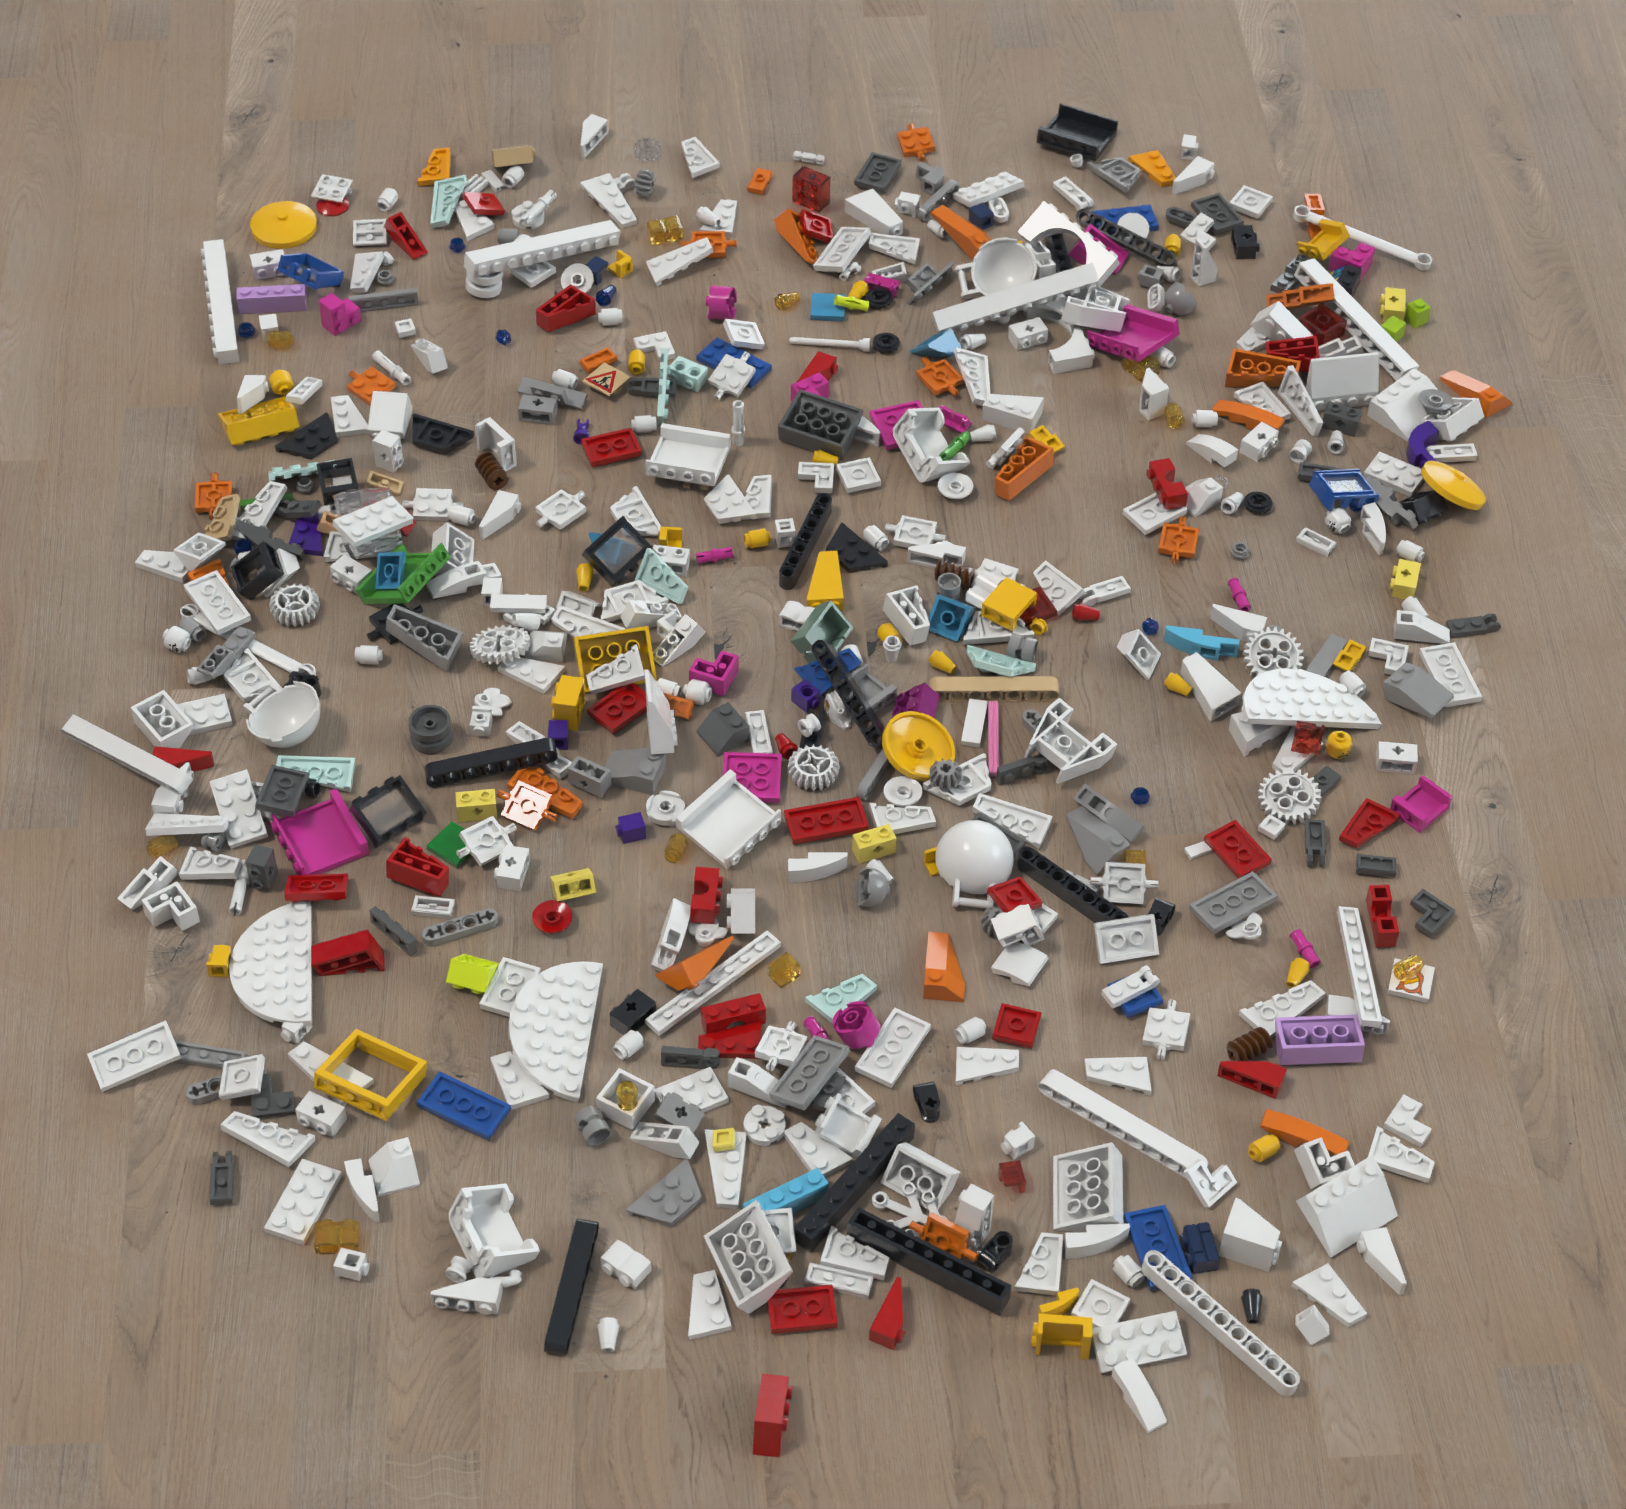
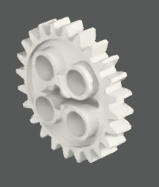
M502 625L501 628L495 626L494 629L487 628L488 631L482 630L481 634H475L476 638H472V642H470V651L473 658H476L477 661L482 660V663L488 661L489 665L493 662H496V665L499 662L506 664L507 660L513 662V658L519 659L520 655H525V651H529V647H531L528 631H524V628L519 629L518 626L512 628V625L508 627Z
M1267 627L1265 632L1261 628L1258 633L1254 632L1252 637L1248 638V643L1244 646L1246 650L1243 651L1242 655L1246 657H1244L1243 662L1248 663L1245 668L1252 669L1250 675L1256 674L1257 676L1267 671L1283 669L1279 667L1278 663L1285 665V669H1301L1303 664L1300 662L1304 660V657L1300 656L1303 650H1298L1301 643L1295 644L1296 637L1291 639V632L1285 635L1283 628L1280 632H1277V627H1274L1273 631ZM1261 644L1267 645L1268 649L1263 648ZM1279 646L1285 647L1287 651H1282ZM1260 661H1264L1267 666L1261 665Z
M1283 768L1282 773L1275 770V775L1269 773L1268 778H1263V783L1259 785L1258 803H1261L1260 809H1265V815L1271 814L1280 821L1285 820L1286 825H1288L1289 821L1296 825V820L1303 823L1304 817L1310 819L1311 814H1316V809H1319L1321 803V789H1318V783H1314V777L1308 779V773L1301 775L1300 769L1295 773L1293 768L1290 769V772Z

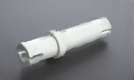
M549 190L543 197H540L537 203L519 219L520 224L526 220L522 226L527 227L557 198L556 193L550 196L554 192L553 190Z
M380 351L373 353L372 359L388 371L393 379H397L404 386L411 382V377L400 366L395 365Z
M736 400L732 404L733 426L731 432L733 434V444L739 447L744 444V402Z
M241 860V869L237 879H234L235 886L228 910L231 915H234L235 908L237 910L236 916L241 914L246 888L250 883L247 867L244 865L245 860Z

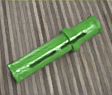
M964 431L960 436L952 440V443L939 454L942 461H949L959 450L965 448L966 443L971 440L969 432Z

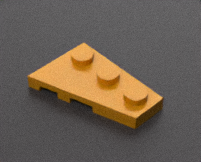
M450 148L433 150L427 161L428 165L423 169L422 176L418 178L417 184L418 186L434 185L435 181L450 178Z
M1158 150L1132 155L1128 158V162L1135 163L1141 169V172L1145 171L1149 174V178L1159 186L1173 185L1176 177Z

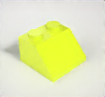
M467 954L451 958L446 982L451 983L452 987L457 989H464L465 987L471 989L472 993L483 994V992H486L500 963Z

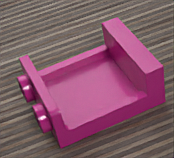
M1422 775L1419 777L1418 784L1404 796L1396 795L1392 799L1390 809L1401 814L1400 819L1420 833L1449 809L1452 796L1437 786L1432 780Z

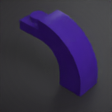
M1426 421L1414 428L1410 434L1406 451L1409 464L1415 467L1419 466L1421 469L1427 461H1436L1425 449L1428 446L1437 444L1439 430L1430 421Z

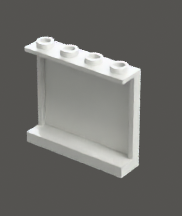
M662 423L660 427L661 436L650 460L645 461L646 475L715 486L730 450V434Z
M730 769L676 817V828L724 868L728 869L731 865H736L741 856L749 853L759 840L765 839L771 829H775L780 825L781 810L778 809L775 812L736 780V773Z

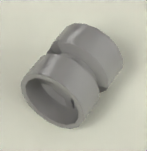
M954 573L940 575L937 582V594L960 601V577Z
M1012 633L1006 655L1014 658L1021 657L1022 660L1033 662L1038 647V639L1030 637L1024 639L1022 635Z
M597 1106L585 1107L575 1115L574 1122L579 1131L582 1132L587 1145H600L610 1137L611 1129Z

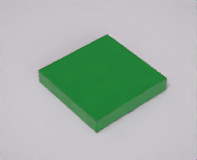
M453 821L426 845L428 851L455 868H458L470 856L468 854L461 859L457 856L456 851L465 847L464 842L459 836L460 832L465 829Z

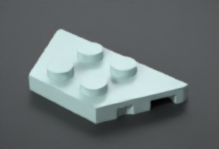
M967 645L966 653L974 667L979 668L982 672L991 671L997 673L1000 677H1012L1035 671L1036 663Z

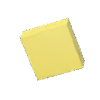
M734 1128L713 1130L712 1149L714 1152L735 1150Z

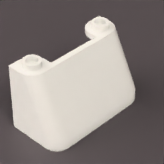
M940 408L907 409L893 428L895 441L917 480L921 483L930 482L946 474L964 470L970 463L968 457L963 452L956 453L949 461H942L939 456L949 446L940 431L945 422Z
M507 1184L461 1188L449 1211L450 1225L466 1259L472 1264V1271L476 1278H490L535 1260L540 1252L538 1244L533 1239H526L523 1242L508 1212L513 1204L514 1197Z

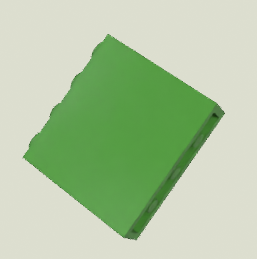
M442 543L431 553H408L403 544L397 545L391 552H405L407 555L404 582L397 589H375L376 567L355 591L363 604L409 603L451 557Z

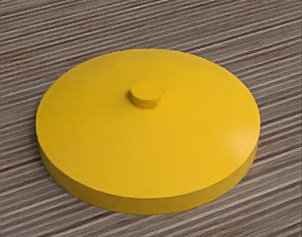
M280 201L268 204L256 211L251 218L250 227L252 236L260 244L270 248L286 249L307 242L316 232L317 221L314 212L306 205L293 201Z
M1427 461L1422 467L1421 474L1424 480L1447 500L1471 510L1481 509L1486 502L1485 494L1479 486L1461 471L1437 461Z
M915 711L902 712L894 716L884 728L882 746L887 759L895 769L911 779L918 781L930 780L929 771L935 760L940 762L943 758L945 761L951 759L954 762L955 746L952 737L939 721L927 714Z

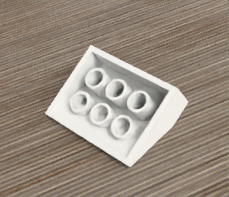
M1379 353L1311 359L1306 390L1317 411L1326 410L1329 401L1347 407L1369 405L1370 400L1377 396L1379 392Z
M1414 368L1370 400L1367 416L1408 442L1411 432L1420 425V420L1433 412V410L1426 408L1420 403L1418 398L1420 392L1426 389H1438L1426 375Z
M648 669L644 670L651 754L674 753V746L678 745L674 709L670 710L668 700Z
M1112 1142L1053 1156L1054 1231L1085 1232L1086 1225L1123 1224L1122 1154Z
M1373 1156L1362 1160L1296 1201L1330 1258L1356 1243L1360 1238L1361 1231L1378 1229L1398 1216L1385 1176Z
M755 1200L704 1235L736 1306L748 1314L765 1304L793 1272L758 1200Z

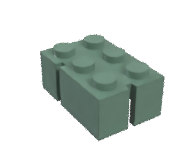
M828 601L815 607L792 638L791 643L800 653H804L803 657L810 663L817 660L812 652V645L815 641L823 640L828 642L837 651L844 642L843 639L847 638L854 627L832 601Z

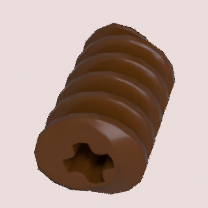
M488 451L477 457L475 467L489 488L493 490L503 488L509 479L503 467L494 457V454Z
M940 558L935 568V581H938L939 576L944 573H954L960 577L962 588L966 590L972 584L975 568L969 572L968 566L962 570L961 564L955 568L954 562L948 566V560L941 564Z
M1257 1027L1255 1030L1249 1031L1248 1034H1243L1241 1037L1229 1041L1227 1053L1231 1061H1248L1247 1058L1253 1060L1254 1055L1258 1057L1261 1055V1052L1266 1053L1268 1048H1273V1042L1267 1030Z

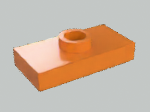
M757 168L747 187V192L763 195L772 177V171Z
M607 347L579 360V363L590 374L604 362L610 365L617 362L618 358Z
M663 693L669 702L670 710L674 709V716L686 719L691 718L695 701Z

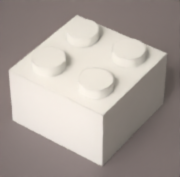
M618 1068L596 1097V1106L603 1116L633 1130L655 1101V1086Z

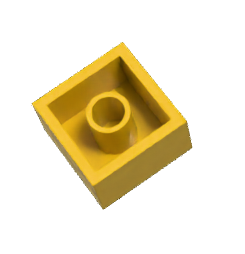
M561 675L560 682H556V695L552 696L551 707L554 708L552 720H568L569 730L578 731L585 706L584 678Z

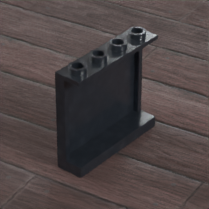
M1060 103L1058 113L1046 128L1040 126L1038 129L1036 143L1074 155L1081 154L1083 158L1096 161L1116 136L1118 121Z

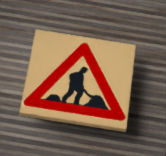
M604 362L582 382L607 396L611 394L616 396L623 390L624 383L631 376Z

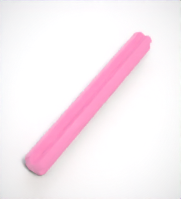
M989 701L988 763L990 777H997V768L999 767V708L997 701Z

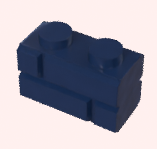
M1204 1222L1197 1225H1185L1183 1233L1180 1235V1244L1182 1248H1186L1185 1259L1188 1266H1191L1192 1272L1197 1274L1204 1273L1205 1271H1217L1220 1258L1210 1224Z

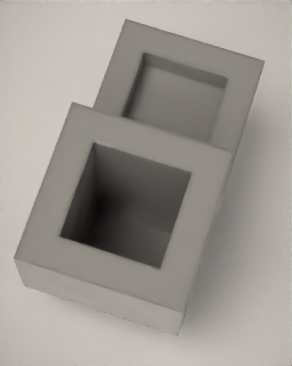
M922 162L917 164L916 178L922 180L921 191L933 196L943 187L944 171L940 166L937 165L932 168Z

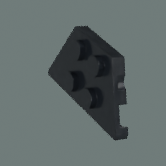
M324 413L275 445L276 452L281 453L284 450L290 452L292 456H301L312 460L338 442L328 413Z
M415 413L412 415V441L415 446L446 454L475 436L473 430Z
M844 523L839 525L826 547V551L838 552L839 565L848 573L871 570L872 566L881 565L882 568L888 566V561Z

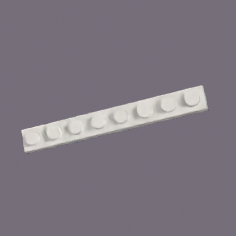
M1339 906L1337 916L1360 1026L1381 1027L1382 1018L1358 908Z
M767 930L709 972L704 979L698 982L699 986L689 991L688 989L684 990L647 1017L645 1024L660 1036L779 949L781 942Z

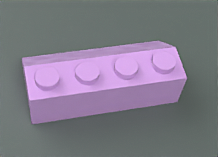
M305 284L237 288L236 299L239 314L307 311V286Z
M1357 1014L1275 1018L1276 1051L1280 1065L1362 1062L1365 1043Z

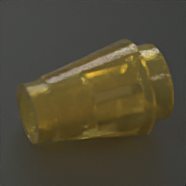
M798 292L782 293L775 297V305L780 310H785L800 301Z

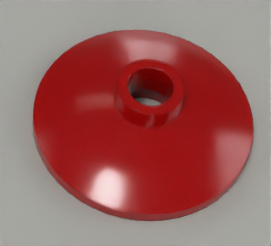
M344 197L342 203L319 199L316 203V208L322 215L338 216L348 210L349 201L346 197Z
M549 900L542 902L534 909L532 921L534 926L544 933H559L571 924L572 911L567 904L561 901Z

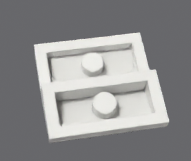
M386 219L353 220V246L387 245V231L384 228Z
M1015 942L1005 947L991 969L993 974L1010 977L1012 983L1030 986L1049 958L1046 954L1031 946Z

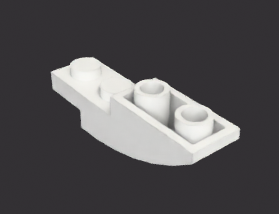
M479 561L461 565L437 576L426 584V588L432 598L435 599L467 592V587L483 584V578H501L502 575L495 563L481 565Z
M672 899L650 968L661 972L674 964L687 930L690 918V905L677 899Z

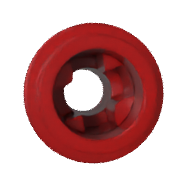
M1081 603L1074 604L1072 618L1076 619V621L1099 620L1100 610Z
M783 733L775 737L782 758L789 760L793 751L797 752V745Z

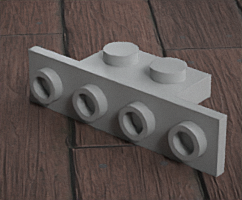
M953 260L939 273L929 262L924 264L906 280L908 286L915 292L907 303L910 305L913 301L918 302L923 297L922 293L925 292L927 294L933 288V284L937 285L942 281L943 275L947 277L953 271L952 266L956 262Z
M523 377L517 391L524 395L555 398L558 404L581 410L588 396L584 392Z

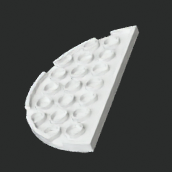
M1283 668L1264 672L1256 676L1249 683L1242 697V713L1246 724L1379 729L1382 724L1377 714L1355 694H1351L1345 685L1338 684L1326 677L1302 669Z
M303 900L281 906L259 918L241 935L231 954L229 974L233 990L240 1002L256 1016L272 1023L278 1021L283 1023H304V1026H312L311 900Z
M570 962L542 971L528 981L520 990L512 1005L509 1016L508 1037L513 1048V1054L523 1071L539 1086L543 1085L553 1091L554 1095L577 1103L581 1092L603 963Z

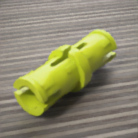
M836 295L834 305L848 307L849 310L858 309L866 312L869 308V301L855 299L853 296L849 298Z

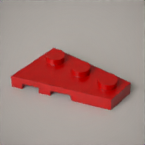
M1366 798L1340 834L1339 840L1357 849L1400 820L1401 814Z
M761 1020L699 1035L698 1049L715 1048L720 1051L719 1058L760 1059L755 1057V1050L761 1041Z

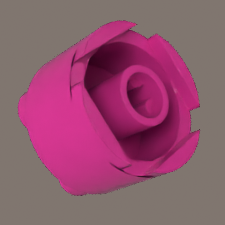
M710 286V295L706 296V306H709L708 319L734 320L736 314L734 303H737L736 289L731 286Z
M854 1001L846 1004L848 1007L843 1011L840 1008L834 1015L832 1024L844 1045L848 1046L849 1049L871 1047L874 1044V1039L879 1034L881 1025L870 1007L863 1001Z

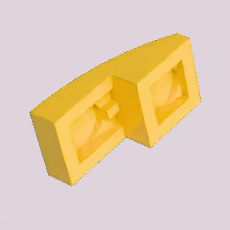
M1044 425L1029 431V437L1054 448V453L1065 448L1056 434L1051 435Z
M1350 639L1345 648L1341 649L1333 662V666L1344 671H1352L1366 652L1367 647Z
M1078 1287L1057 1292L1056 1301L1039 1305L1038 1314L1063 1315L1078 1302Z

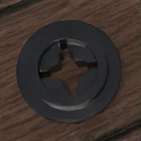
M872 289L866 294L865 301H869V306L871 305L872 308H886L887 305L891 304L892 295L884 289Z
M880 333L873 338V347L878 352L892 353L893 350L896 351L898 346H900L899 338L892 333Z
M1251 492L1245 496L1243 504H1245V509H1250L1251 513L1257 512L1259 514L1262 512L1265 514L1266 511L1271 509L1272 499L1263 492Z

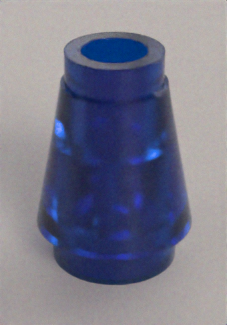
M609 285L598 291L595 298L596 302L601 306L609 305L617 292L616 287Z

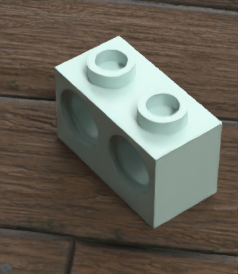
M678 356L671 364L668 379H676L678 385L698 392L708 381V367Z

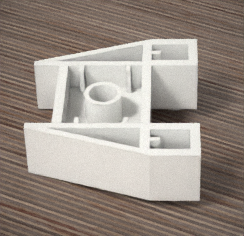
M1096 286L1097 288L1091 291L1084 290L1080 291L1081 293L1078 295L1068 296L1061 321L1068 325L1075 324L1121 332L1126 315L1123 307L1129 304L1130 299L1100 286Z
M1060 698L1047 707L1024 756L1027 758L1037 750L1061 769L1056 780L1057 784L1101 768L1112 758L1117 743L1104 733L1090 742L1068 725L1074 709Z

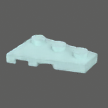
M651 548L646 549L634 581L640 580L647 587L656 590V593L678 604H682L689 587Z
M860 974L841 982L837 987L832 989L826 988L820 994L815 996L811 994L805 997V1002L832 1023L834 1015L840 1008L843 1011L848 1007L846 1004L850 1002L866 1000L877 990V985L865 975Z

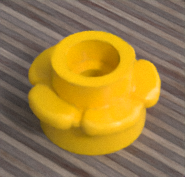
M1035 618L1032 620L1030 629L1035 635L1039 636L1047 632L1048 626L1045 620Z

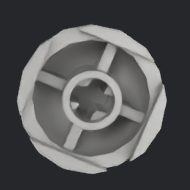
M1175 282L1164 295L1165 308L1170 314L1174 313L1184 316L1196 308L1197 302L1190 292L1186 293L1184 291L1186 287L1179 282Z
M863 867L859 873L862 875L861 880L856 881L855 901H859L857 905L861 907L879 906L890 894L888 881L881 871Z

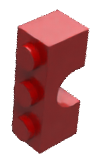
M1170 458L1149 461V469L1146 471L1147 478L1152 482L1153 490L1157 492L1159 501L1163 503L1166 510L1185 507L1188 496L1182 481L1174 482L1176 469Z
M696 867L694 894H692L690 907V923L715 924V916H719L720 904H717V902H721L722 890H719V888H723V876H720V868Z
M1369 885L1366 904L1375 947H1396L1399 928L1396 916H1391L1392 896L1389 885Z
M760 993L701 1007V1024L705 1034L727 1029L728 1025L735 1021H744V1024L761 1020V1024L766 1023V1008Z

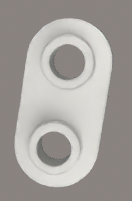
M997 197L989 200L988 208L994 213L993 220L998 223L1006 222L1009 219V210L1004 199Z
M1154 284L1147 293L1148 308L1152 312H1159L1164 308L1165 291L1160 284Z

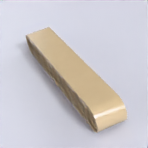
M1052 676L934 677L929 681V687L940 695L938 702H969V699L988 702H1052L1060 696L1058 679Z

